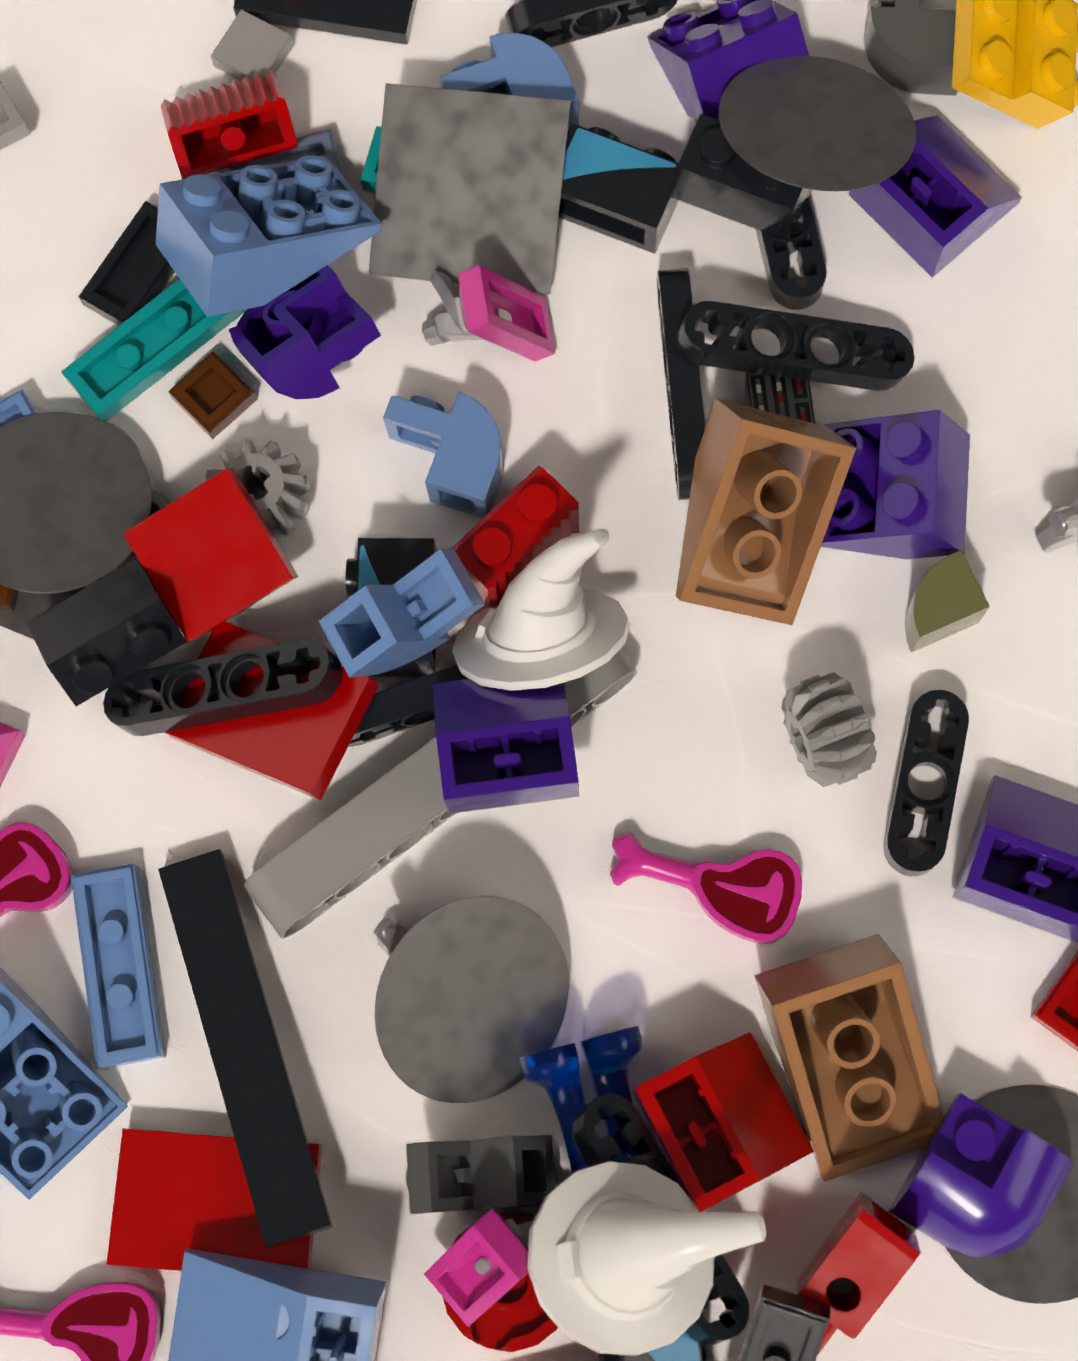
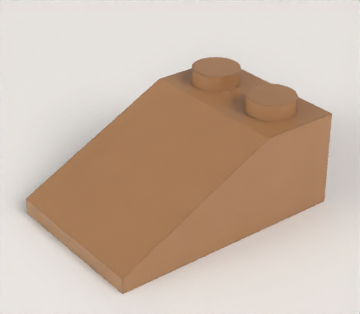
M715 398L695 457L676 589V597L679 601L793 625L856 447L826 426Z
M879 933L754 975L774 1043L824 1182L925 1148L929 1145L944 1116L902 964Z

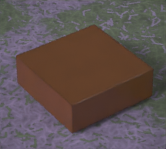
M214 351L168 391L171 398L212 440L257 400L255 392Z

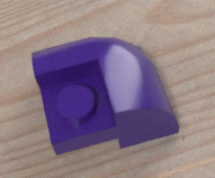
M328 265L266 305L247 309L237 322V326L228 329L238 351L275 392L296 400L320 398L340 389L330 370L344 361L353 359L361 353L365 346L381 336L372 317L345 291L337 274Z
M959 1093L954 1098L925 1152L920 1153L888 1212L949 1249L971 1257L1001 1256L1024 1245L1038 1229L1071 1171L1073 1162L1065 1154L1026 1128L1020 1129Z

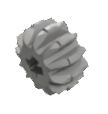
M245 438L242 443L243 455L237 458L232 452L222 449L219 456L225 468L234 467L247 491L258 485L262 492L266 488L268 493L261 499L255 500L252 493L250 496L269 528L272 530L279 527L284 534L293 535L295 528L289 515H307L309 510L308 504L300 496L306 494L311 489L308 477L298 474L301 467L298 457L292 453L281 457L278 443L272 440L264 446L260 453H257L253 441ZM207 470L206 480H209L223 470Z
M835 672L822 677L816 675L800 681V685L786 691L781 707L785 716L783 723L790 736L789 743L793 745L798 762L803 764L809 778L824 788L835 783L841 785L858 778V774L871 769V765L875 763L877 755L874 746L875 735L869 725V716L862 707L861 697L854 694L852 685L848 680L840 677Z

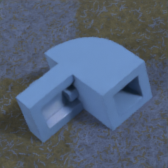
M501 33L489 36L491 59L483 62L477 60L467 61L455 67L452 72L440 76L442 88L571 100L568 130L571 123L579 126V98L567 68L553 48L535 37L521 33Z
M458 392L451 414L446 413L442 405L426 397L411 396L409 400L391 395L383 416L388 438L435 453L425 480L429 501L479 518L487 515L492 510L503 476L500 435L491 414L481 403L462 392Z
M440 549L393 585H365L320 619L319 623L348 676H370L401 667L450 639L447 632L484 606L485 602L455 550Z

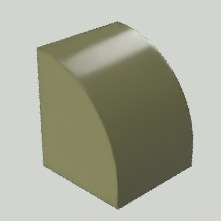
M962 550L934 564L922 578L909 603L905 618V634L911 653L978 624L990 607Z

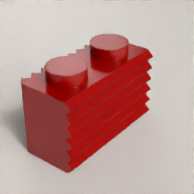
M269 69L265 76L256 73L253 80L245 76L242 83L234 79L231 85L228 86L222 82L219 89L210 86L207 93L199 89L195 96L187 92L184 99L175 96L173 102L164 99L161 104L167 134L182 179L192 175H205L299 148L286 99L277 75Z
M538 465L450 548L454 549L488 607L499 605L508 584L537 555L560 539L571 536V533H579V502L543 467Z

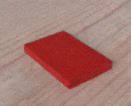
M224 622L212 630L198 659L278 644L280 642ZM311 661L309 672L296 676L303 682H308L310 671L319 669L320 665L315 661ZM280 667L282 675H287L288 673ZM342 667L343 675L340 686L335 694L324 702L163 733L172 739L321 801L379 685L368 676L349 677L344 667ZM262 668L252 669L243 675L238 685L239 697H248L259 690L264 678ZM204 679L195 680L185 687L181 695L182 708L195 706L202 699L206 688Z
M122 1128L106 1265L182 1271L184 1251L187 1248L310 1269L314 1234L270 1249L265 1247L234 1137ZM309 1143L317 1173L320 1177L323 1145Z

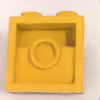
M956 0L952 71L953 89L1036 129L1074 113V108L1078 104V78H1076L1075 72L1076 54L1078 53L1077 2L1073 0Z

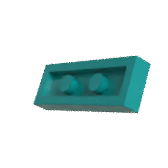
M179 278L62 370L61 373L96 416L101 420L108 421L241 316L246 309L207 317Z

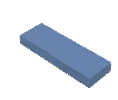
M128 864L71 875L96 1068L105 1069L164 1058V1042L139 867L136 864Z

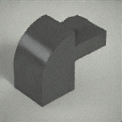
M878 0V6H871L864 33V47L867 58L877 74L892 86L907 92L956 96L958 91L952 88L956 11L919 9L920 0Z
M552 1135L510 1136L478 1140L432 1141L406 1144V1185L409 1191L410 1214L542 1205L544 1198L556 1188Z

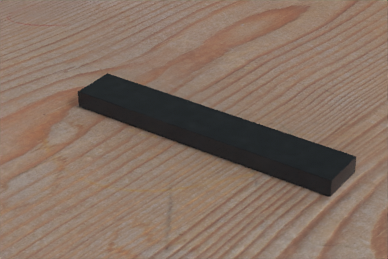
M217 849L159 868L158 871L265 1247L270 1249L332 1228V1220L224 854L221 849Z

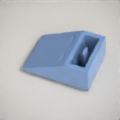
M310 155L293 161L263 166L250 165L240 170L211 175L198 174L182 180L160 183L155 245L206 316L211 317L266 305L379 233L382 223L326 155Z
M0 967V1173L30 1200L128 1106L38 1004Z
M186 1248L184 1251L168 1361H375L387 1281Z

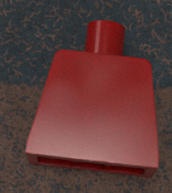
M861 1191L797 1282V1295L831 1306L830 1320L818 1355L837 1329L854 1340L921 1254L916 1232ZM842 1277L851 1279L857 1284L848 1293H838L829 1285L834 1279Z

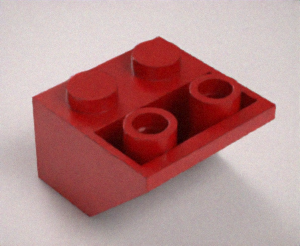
M751 1031L703 1052L634 1089L633 1094L662 1151L686 1194L694 1202L698 1212L716 1205L814 1152Z

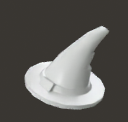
M598 529L560 539L537 555L508 584L499 605L491 606L476 614L458 632L452 649L454 659L461 674L481 686L510 691L547 688L574 680L609 662L626 643L630 626L628 616L619 601L599 591L582 589L578 584L582 572L581 567L608 542V531Z
M608 1161L572 1173L544 1198L529 1230L527 1269L539 1305L564 1335L597 1353L637 1356L673 1343L699 1319L713 1286L714 1257L765 1241L766 1226L764 1218L759 1211L698 1212L694 1202L678 1183L645 1165Z

